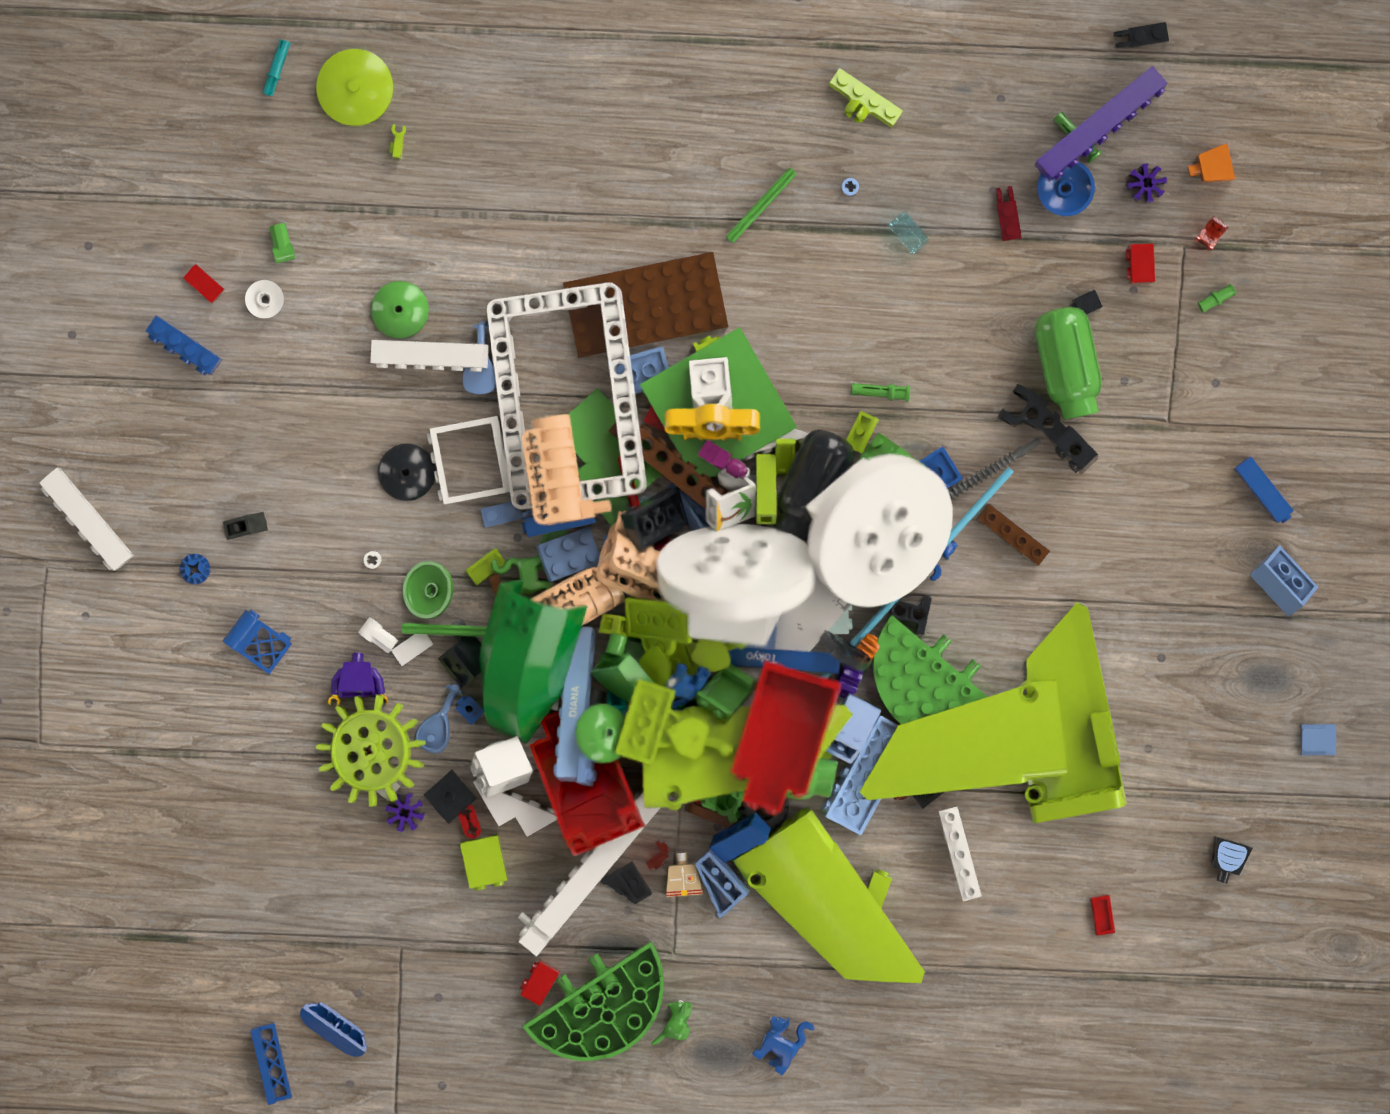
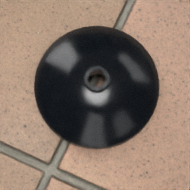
M400 444L389 449L381 458L378 467L379 482L384 491L391 497L401 501H413L423 497L431 489L435 480V464L432 463L431 456L423 448L414 444ZM407 468L409 470L408 476L403 475V469Z

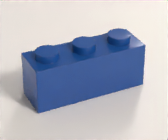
M754 813L715 834L709 848L724 863L734 860L740 854L752 850L753 847L764 844L768 840L770 827L757 813Z

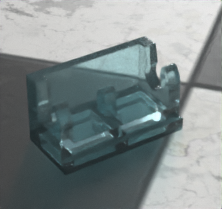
M906 210L888 224L911 254H914L930 240Z

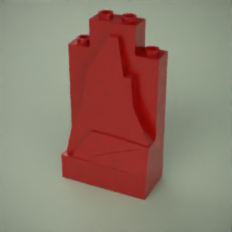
M765 660L731 773L735 774L734 778L745 781L746 778H749L743 801L747 802V807L757 809L760 806L765 808L766 813L776 815L777 812H782L788 791H791V796L802 798V795L807 796L827 729H829L841 691V683Z
M559 711L546 715L541 723L547 738L536 740L529 746L562 834L573 856L645 827L618 759L606 763L595 762L594 770L597 771V779L593 786H584L573 781H560L554 775L555 763L557 764L558 759L555 750L556 745H559L557 729L558 726H561V719L559 718Z

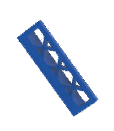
M275 1023L252 1028L250 1031L268 1105L292 1098ZM272 1028L273 1037L270 1042L262 1037L261 1030ZM269 1046L277 1050L278 1055L275 1060L267 1057L266 1051ZM273 1065L281 1068L282 1074L279 1079L271 1075L270 1070ZM278 1083L286 1088L287 1095L276 1096L275 1088Z

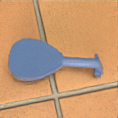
M481 321L473 326V328H477V344H485V329H489L487 321ZM489 357L488 368H482V372L470 371V368H465L463 386L469 393L487 394L495 390V370Z
M450 684L445 687L450 692L440 712L424 720L415 732L414 740H425L426 745L420 748L427 752L441 753L449 742L450 725L447 714L456 695H462V692L458 690L459 686L456 684Z

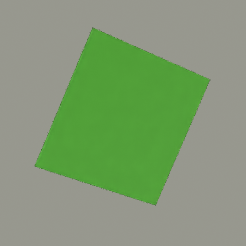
M739 327L641 383L640 386L665 428V412L667 410L694 409L689 361L727 357L732 408L757 410L760 413V431L755 435H741V441H738V439L709 441L731 453L732 458L741 460L794 430L797 426ZM668 434L678 452L683 455V461L687 463L689 460L698 467L695 471L700 475L705 473L711 477L722 471L698 455L707 439H703V441L699 439L683 440V435ZM692 475V477L694 478V480H695V482H696V484H697V482H698L697 477L694 476V475Z

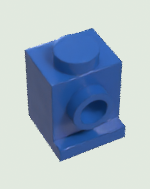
M463 695L456 702L458 705L456 710L471 725L484 713V708L471 695L468 697ZM467 705L472 706V712L466 711L465 708Z

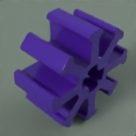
M1148 163L1140 166L1142 175L1137 173L1136 169L1130 172L1129 177L1132 176L1138 182L1126 184L1127 190L1139 188V191L1132 196L1135 201H1138L1142 193L1145 192L1146 204L1154 201L1151 191L1158 195V198L1165 192L1155 185L1167 183V177L1162 179L1154 178L1161 171L1159 166H1155L1153 172L1150 175L1148 174ZM1143 179H1144V181H1146L1147 179L1150 180V182H1149V185L1151 186L1150 188H1149V186L1146 187V188L1143 186V185H1144Z
M845 664L841 666L839 676L835 680V682L842 684L839 697L845 699L849 693L852 695L856 694L858 683L861 682L863 677V671L856 670Z
M408 792L406 794L407 797L404 804L399 797L400 794H397L398 800H396V803L399 807L391 806L390 804L386 806V812L392 811L397 814L387 819L389 825L393 821L400 819L397 831L403 832L405 830V821L409 823L410 830L416 829L418 825L415 824L412 817L419 818L421 821L424 819L425 813L414 812V809L423 806L422 800L419 799L417 803L412 806L410 805L413 793ZM402 807H404V809L410 810V812L408 813V817L406 815H401L400 812L403 811L401 810Z

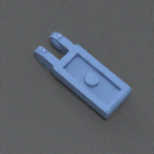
M527 499L519 501V504H525ZM511 501L483 508L481 513L486 528L533 515V509L521 513V509L515 508Z

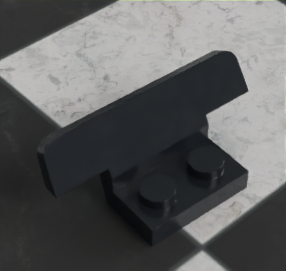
M457 620L450 624L467 626L463 620ZM454 636L458 642L438 658L461 688L481 673L480 653L482 644L476 636Z

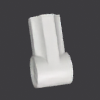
M371 617L367 619L358 631L361 636L371 643H375L388 654L399 641L385 631L383 626Z

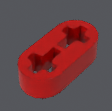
M470 804L467 809L472 810L469 813L470 820H467L466 815L461 813L458 816L465 835L470 839H475L481 834V825L474 806ZM469 822H472L473 827L478 828L476 835L468 833L467 830L470 829Z

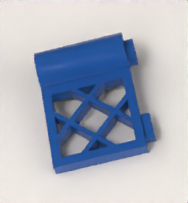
M245 610L223 639V642L270 674L292 645L290 642L291 637L284 632L279 634L258 619L260 615L254 610ZM261 627L269 632L270 639L258 641L257 633ZM281 640L286 644L282 651L274 652L272 641ZM270 642L272 652L260 654L259 643ZM257 644L258 654L249 655L244 650L248 645ZM272 655L273 663L269 669L262 664L261 656Z

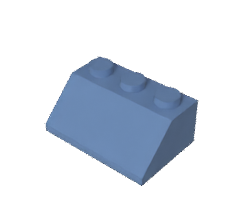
M1280 545L1250 573L1254 581L1261 586L1288 617L1303 607L1318 588L1313 580Z

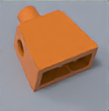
M1227 143L1197 155V164L1187 166L1189 176L1200 175L1202 183L1225 182L1235 179Z

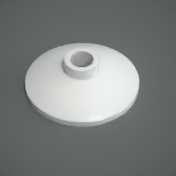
M260 280L248 288L245 302L248 310L254 316L271 318L282 309L284 295L276 283L269 280ZM264 296L269 298L267 303L262 302Z

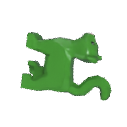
M539 555L532 558H509L502 567L498 566L496 559L491 562V568L496 574L508 572L512 565L518 567L520 580L524 581L520 595L534 593L542 589L547 590L552 587L551 582L538 580V571L543 570L545 572Z

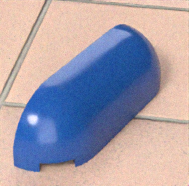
M307 1003L302 1007L300 1017L311 1030L350 1056L360 1057L365 1053L367 1049L364 1038L365 1034L360 1028L324 1003Z

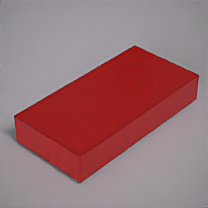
M197 264L183 277L212 304L225 290Z
M1110 895L1090 897L1096 936L1115 933Z

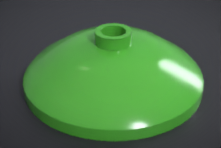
M395 281L388 283L373 298L371 305L372 319L376 327L389 337L396 339L409 338L417 334L424 327L428 319L429 306L424 293L417 286L409 282ZM402 306V312L397 313L396 307Z
M423 561L416 564L408 572L403 584V597L407 608L417 617L435 618L448 608L452 600L453 581L448 570L440 563Z
M606 704L595 705L586 709L579 717L575 729L576 742L581 752L590 760L599 763L618 759L621 755L615 752L626 720L625 716L617 708ZM607 729L610 731L609 736L606 733Z

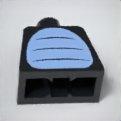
M1215 836L1211 867L1219 870L1216 881L1227 884L1230 873L1239 876L1252 851V847Z

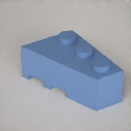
M711 849L706 851L696 861L695 865L720 919L749 893L750 889L726 862L724 863Z

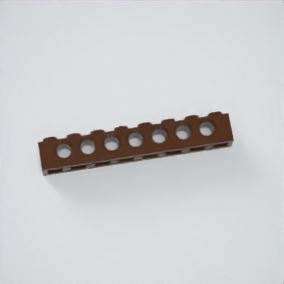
M615 422L608 432L618 439L617 423ZM643 424L642 427L639 425L641 444L644 439L652 441V448L650 450L642 447L643 459L705 509L706 497L702 494L703 488L709 487L721 496L726 495L728 491L721 485L716 487L711 483L713 480L705 473L700 475L695 471L698 467L689 460L685 463L681 459L683 455L673 448L671 451L666 447L668 444L659 436L657 439L652 436L651 433L653 431ZM629 441L626 446L633 450L635 443ZM659 451L667 453L668 458L665 462L658 460L657 454ZM674 463L682 465L683 470L680 474L673 472L672 466ZM694 475L697 477L698 482L695 486L688 484V476Z

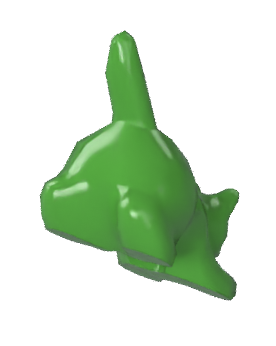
M682 1000L668 1003L672 1010V1016L666 1024L664 1031L652 1041V1045L659 1044L665 1037L681 1041L688 1038L690 1027L686 1021L691 1015L692 1003L683 1002Z

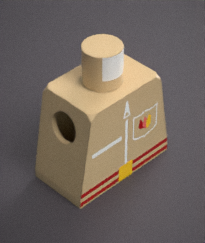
M687 852L676 853V864H669L666 897L703 894L695 862L688 863Z

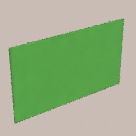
M597 388L568 414L570 415L575 453L585 464L593 459H596L598 464L602 461L605 466L602 470L607 478L621 476L617 461L618 457L621 456L619 440L608 432L616 422L615 408L609 399ZM644 439L642 447L650 450L652 446ZM657 454L658 460L665 462L661 455ZM644 460L647 488L662 474ZM634 479L636 489H638L640 486V481L638 479ZM621 496L620 499L626 507L629 505L628 497Z

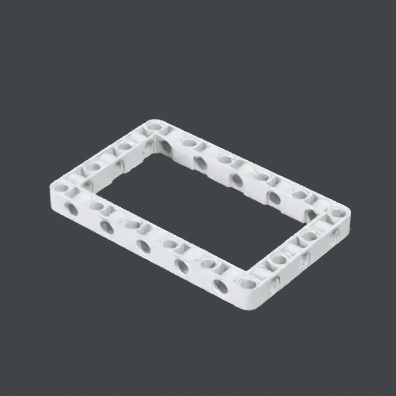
M613 283L501 298L488 303L487 316L512 504L517 509L528 510L533 509L522 441L525 427L523 412L520 411L518 374L515 372L514 359H516L514 342L509 326V321H511L513 316H532L550 313L553 310L566 311L587 308L588 305L601 304L623 476L581 481L582 500H600L642 493L646 489L647 482L622 292ZM610 288L615 290V295L612 298H608L606 295L607 290ZM576 294L577 301L573 304H570V295ZM538 299L540 302L537 309H533L531 306L532 301ZM497 305H501L502 311L496 315L494 308ZM615 326L620 328V333L617 336H613L611 333L612 328ZM502 343H506L507 349L501 353L499 346ZM623 364L625 371L623 374L618 375L616 368ZM506 381H511L512 387L506 391L504 384ZM628 402L630 409L628 412L623 413L621 406ZM511 419H515L517 421V425L514 429H510L509 427V421ZM629 441L635 443V448L632 451H628L626 448ZM516 457H520L522 460L519 467L514 465ZM634 479H638L640 486L634 490L631 483ZM600 484L602 486V492L596 495L594 493V487L595 485ZM544 492L540 496L541 501H544L546 498ZM521 495H525L527 498L524 505L519 504V497Z

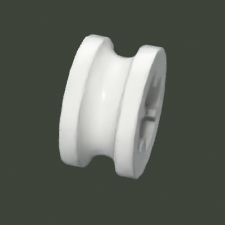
M370 551L364 556V564L370 569H374L381 564L382 560L378 552ZM369 555L378 558L376 565L368 563Z

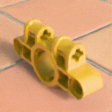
M706 404L697 409H669L665 412V432L683 435V440L699 439L703 441V439H722V441H725V439H738V441H741V435H755L760 431V413L753 409H728L718 404ZM714 422V431L707 428V423ZM716 423L722 424L723 427L716 430Z

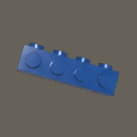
M157 315L146 329V332L149 333V339L155 343L161 341L165 344L164 349L172 354L177 352L181 355L179 359L188 365L192 362L197 366L196 370L203 375L207 373L212 375L223 360Z

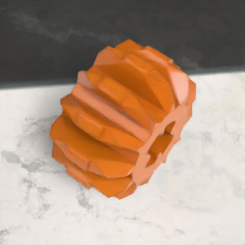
M870 633L866 634L857 648L867 653L871 660H873L879 650L878 638Z

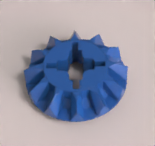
M200 554L187 555L180 564L181 577L190 584L204 582L210 574L208 560ZM188 564L192 566L198 564V570H200L202 574L195 572L191 575L192 569L188 566Z

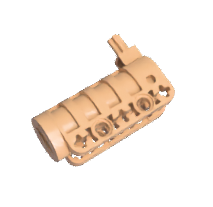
M557 415L532 420V429L527 430L523 434L522 441L533 514L537 523L545 525L561 524L596 517L595 514L610 512V500L593 502L591 499L582 500L570 415ZM539 454L540 459L535 463V456ZM544 492L546 498L544 501H541L540 496Z
M618 511L616 522L609 528L608 538L600 553L596 572L597 579L602 584L636 598L659 600L653 595V592L656 591L661 596L660 600L665 601L666 599L658 588L657 561L661 551L654 550L652 546L639 551L628 536L620 516L626 511ZM619 578H624L627 585L621 584Z
M597 567L581 570L531 598L539 603L541 601L544 605L548 603L549 606L564 609L587 605L588 608L582 625L625 602L624 592L599 582L595 574Z

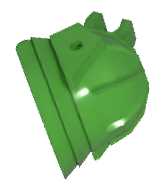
M742 790L701 799V805L714 812L717 811L722 816H728L729 822L734 823L738 821L737 818L741 817L737 809L741 807L745 792Z

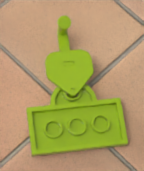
M635 597L625 598L626 636L641 638L642 646L646 651L639 660V666L655 684L665 686L672 676L670 655L676 648V642L692 643V637H689V613L676 608L668 601Z
M699 638L698 641L692 640V643L676 642V648L670 655L672 675L678 671V664L686 665L685 673L689 676L696 675L699 667L708 668L711 672L725 669L730 664L728 651L736 648L743 649L748 644L737 642L725 643L720 640Z
M638 679L615 753L653 765L658 747L666 748L674 745L679 754L690 758L699 757L705 745L720 750L723 755L730 754L734 747L730 743L708 737L709 726L705 721L694 717H689L682 721L678 713L671 710L676 690Z

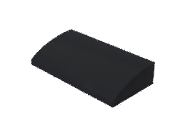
M666 488L620 515L628 536L639 551L644 550L688 524L679 488Z

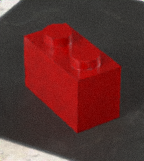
M1154 243L1130 244L1128 246L1129 249L1125 250L1126 260H1129V268L1126 269L1127 280H1130V284L1154 283Z
M540 959L539 963L534 962L529 971L532 975L529 980L524 979L519 988L522 990L520 995L539 1006L543 1003L560 973V970Z

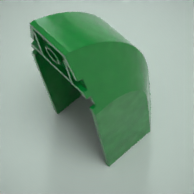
M516 580L500 583L482 642L480 662L484 713L489 727L493 731L511 738L518 736L520 742L527 744L541 725L540 723L544 717L549 714L550 709L561 696L588 606L580 605L564 609L544 605L521 596L520 592L524 581Z

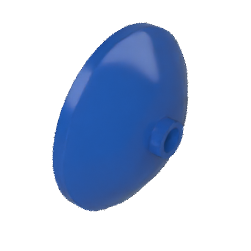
M1081 162L1072 169L1068 167L1064 170L1065 174L1057 181L1053 179L1049 183L1040 174L1037 183L1038 197L1042 205L1051 213L1058 216H1073L1085 210L1091 203L1095 193V182L1090 170ZM1064 185L1067 186L1068 191L1063 192L1061 190V187Z

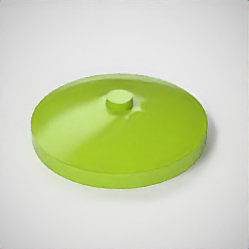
M347 49L331 56L322 66L316 83L317 97L323 110L333 120L347 126H363L379 119L388 109L394 90L393 79L386 64L375 54L362 49Z

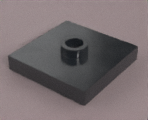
M450 770L424 794L425 798L448 824L477 799L454 770Z

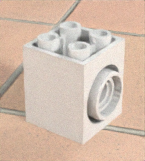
M518 736L509 740L495 742L485 749L475 752L470 766L473 776H477L479 781L478 788L481 794L484 793L486 798L528 783L533 771Z

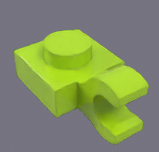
M393 124L391 131L395 135V141L391 142L390 153L393 154L392 157L394 159H401L404 135L407 129L406 126H403L402 132L397 133L395 130L396 125Z

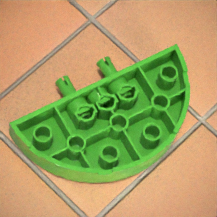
M890 615L878 635L877 643L879 650L873 659V675L882 702L899 723L904 724L988 697L971 683L972 680H970L982 667L980 664H976V661L971 659L962 672H958L942 658L941 654L952 643L949 638L946 640L947 636L942 634L935 645L929 647L894 616Z
M652 940L610 967H606L598 953L594 954L588 961L597 974L578 988L573 987L566 974L562 975L561 978L559 977L555 981L563 990L564 997L525 1022L522 1027L536 1043L549 1050V1052L571 1060L594 1061L607 1059L631 1048L647 1033L655 1021L663 998V967Z

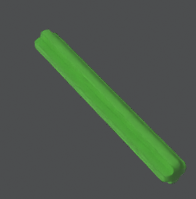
M788 168L727 234L726 238L734 243L796 176V172L792 168Z
M403 623L402 633L484 637L487 627Z

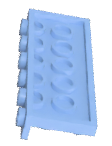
M881 715L878 716L861 752L851 764L848 763L841 770L838 783L833 785L831 797L822 805V815L862 835L881 799L867 800L859 791L898 724Z

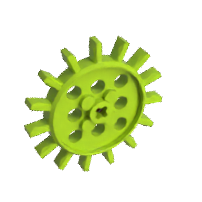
M376 695L373 710H365L362 697L356 696L354 697L356 713L349 716L345 708L336 706L337 714L343 719L341 724L337 728L330 723H323L321 726L334 735L331 745L325 743L316 745V749L320 751H331L332 762L323 764L319 767V771H330L335 768L340 777L333 782L330 789L336 791L344 783L350 785L352 790L348 797L349 803H355L359 791L362 790L368 791L369 807L377 806L376 792L385 789L389 800L394 802L398 799L392 787L393 784L399 780L408 788H413L415 785L411 779L404 775L408 765L414 768H424V763L411 759V748L426 745L425 740L410 741L407 733L409 729L415 727L419 722L417 719H412L402 725L396 719L404 706L401 703H397L390 714L383 712L382 695ZM382 720L386 723L384 731L379 729V723ZM364 727H366L369 731V734L366 738H364L361 734V731ZM346 734H349L352 738L350 744H346L344 741ZM388 738L392 741L390 749H387L385 746V741ZM353 752H356L358 755L355 763L350 758ZM393 757H397L399 760L397 767L391 764ZM377 763L382 768L379 774L374 771V766ZM359 770L364 772V778L361 781L357 778Z

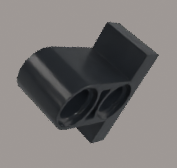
M923 596L921 606L897 601L890 609V612L897 619L916 622L917 628L915 633L924 635L932 597ZM897 605H902L905 609L904 613L900 616L894 612V608ZM915 609L923 611V617L919 620L913 617Z

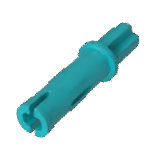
M279 39L269 73H266L267 79L262 91L264 95L273 96L277 82L281 80L280 74L291 45L288 41Z

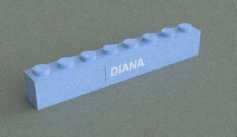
M581 627L561 693V700H563L562 707L559 709L561 726H558L557 729L559 745H556L555 750L558 759L557 764L555 763L554 775L560 781L577 782L579 747L576 742L575 729L581 714L590 707L592 674L590 672L593 670L596 632L592 627Z

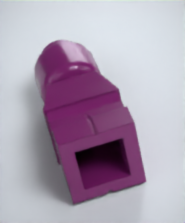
M708 439L698 453L700 457L710 462L713 466L720 470L725 469L726 473L736 479H744L749 471L743 462L737 458H732L731 453Z

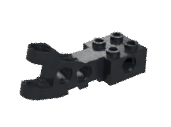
M1020 384L1016 385L1013 393L1028 402L1020 417L1011 415L1004 408H1002L997 417L1012 427L1024 423L1042 432L1055 446V453L1062 460L1066 458L1069 461L1068 466L1073 472H1079L1082 475L1098 460V453L1072 426L1068 425L1065 427L1060 422L1061 416L1056 411L1052 413L1047 408L1048 403L1043 397ZM1028 411H1036L1037 417L1029 419L1027 417ZM1046 420L1053 421L1054 426L1051 429H1046L1043 426ZM1072 449H1078L1080 450V453L1078 455H1072L1070 451Z

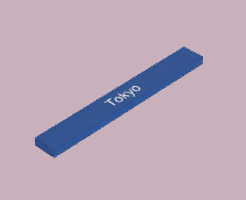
M736 648L728 651L730 663L735 667L763 669L765 660L797 671L838 674L839 661L829 653L757 648Z

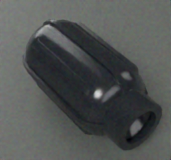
M820 429L813 430L806 435L779 490L777 497L779 514L773 527L792 534L805 542L807 541L813 519L806 506L852 467L854 449L847 440L835 433Z

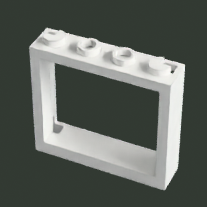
M499 416L431 428L430 433H427L428 443L433 445L434 452H431L432 463H436L437 471H434L436 483L440 482L441 490H438L439 500L443 501L444 504L510 492ZM491 423L503 487L449 497L437 433Z

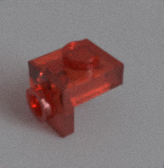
M1213 216L1195 240L1211 251L1228 229V226L1222 220Z
M659 840L655 843L661 852L646 861L649 869L654 867L657 870L665 864L664 860L669 857L668 852L670 849L664 841L661 843Z

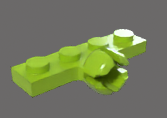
M839 68L828 84L849 100L844 111L849 119L854 111L857 113L853 119L854 122L861 123L870 114L892 128L903 110L841 68Z

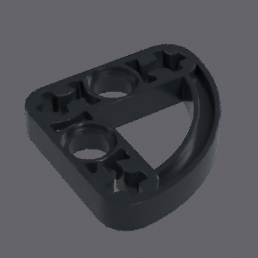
M825 630L821 635L820 640L829 654L841 663L856 670L865 671L872 662L867 653L830 631Z

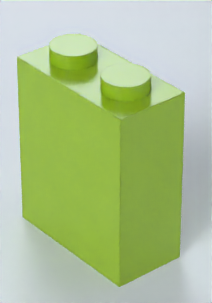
M499 834L460 843L470 889L474 888L475 891L486 889L485 885L493 884V887L505 884L504 881L508 880Z

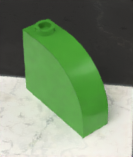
M630 654L602 659L590 672L607 690L628 702L632 701L638 679L654 683Z

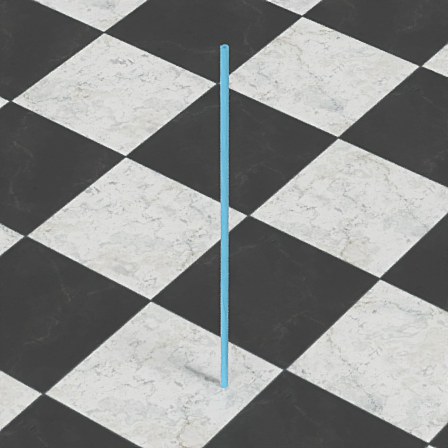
M1008 467L950 532L946 547L1014 471ZM899 599L884 604L853 638L850 644L857 647L866 634L876 626ZM822 673L819 677L828 679L832 673Z

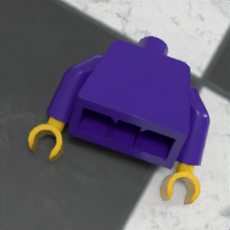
M353 653L352 662H344L343 667L337 670L331 680L330 693L332 696L328 700L329 705L332 704V698L337 700L338 706L341 703V698H354L356 696L376 697V694L382 695L386 700V705L388 703V698L384 695L383 678L376 668L371 667L370 662H364L363 653Z

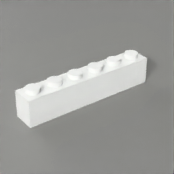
M372 340L371 363L376 364L377 368H388L389 364L395 365V368L406 369L407 365H414V369L425 370V366H433L432 370H444V367H451L452 371H463L464 367L470 368V371L482 372V368H488L489 345Z
M56 468L39 482L42 485L40 488L47 497L51 496L53 498V505L60 512L64 511L67 515L65 519L71 526L76 525L80 530L78 531L80 537L92 544L90 548L97 556L100 554L104 558L103 564L109 570L117 571L134 557L132 552L60 468Z

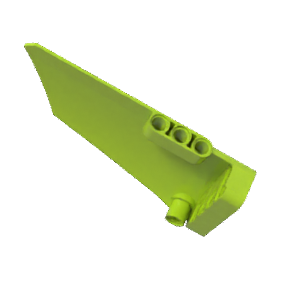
M1076 602L1026 659L1027 681L1037 682L1056 679L1067 766L1066 776L1028 780L1025 797L1029 803L1033 823L1116 809L1127 804L1119 768L1120 755L1088 607ZM1027 687V695H1031L1033 689ZM1032 789L1038 790L1039 798H1034L1031 795Z
M1056 679L1037 682L1024 681L1019 687L898 725L859 792L867 800L1019 784L1025 783L1030 779L1066 776L1067 766ZM1026 687H1031L1033 689V693L1031 695H1025L1023 693V690Z
M836 705L818 761L853 716V713L846 705ZM741 706L728 722L715 717L708 708L687 707L684 710H673L678 713L682 721L689 717L705 721L709 726L708 737L730 743L734 749L730 754L723 755L720 750L705 745L699 757L690 758L679 754L674 745L666 748L658 747L653 765L643 762L644 808L667 807L670 810H677L684 803L746 790L749 778H746L745 781L734 778L735 774L731 773L751 706ZM671 796L678 797V800L675 802H671L668 799Z
M809 806L784 821L780 827L778 826L775 830L770 831L768 840L764 844H759L749 852H744L732 860L749 886L754 888L845 979L922 983L925 971L839 846L832 840ZM754 874L760 876L759 881L756 883L750 882V878Z

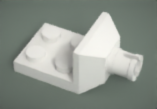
M728 358L689 361L694 409L706 404H718L728 409H733ZM714 422L707 423L709 430L714 431ZM716 423V430L723 427L722 424Z

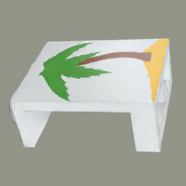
M745 476L742 479V488L723 496L714 489L706 491V522L716 531L754 517L757 491L755 483Z

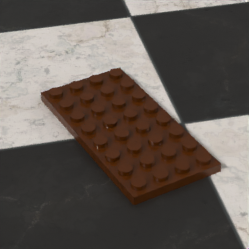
M713 252L563 282L564 289L603 283L617 285L622 292L629 348L729 327ZM613 288L607 290V297L612 298L615 295ZM571 294L569 297L570 304H573L577 301L576 294ZM601 304L569 310L578 358L606 353L607 347ZM618 326L612 328V335L617 336L620 333Z

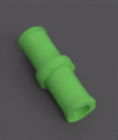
M1229 284L1218 292H1212L1211 296L1197 302L1200 311L1205 313V311L1216 305L1220 306L1223 304V301L1237 294L1233 285Z

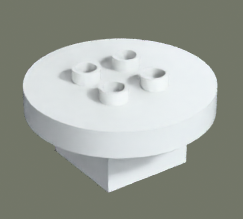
M884 455L869 460L863 457L806 506L813 519L809 535V556L814 561V572L820 582L845 602L857 606L871 607L884 605L911 592L934 569L950 537L953 512L951 498L945 484L935 473L910 457Z
M734 524L719 531L712 527L697 529L683 534L668 543L660 552L657 561L658 588L660 593L670 604L689 613V637L765 646L781 613L804 601L814 587V561L810 559L808 545L792 534L766 526Z

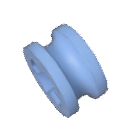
M854 178L844 180L841 187L843 193L848 196L855 195L859 190L857 180ZM847 182H852V185L856 186L853 192H849L845 188V184L848 185Z

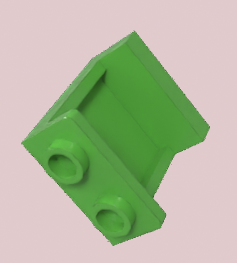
M730 663L727 668L719 670L702 692L698 691L696 693L697 703L702 708H708L718 719H724L728 722L756 689L755 679Z

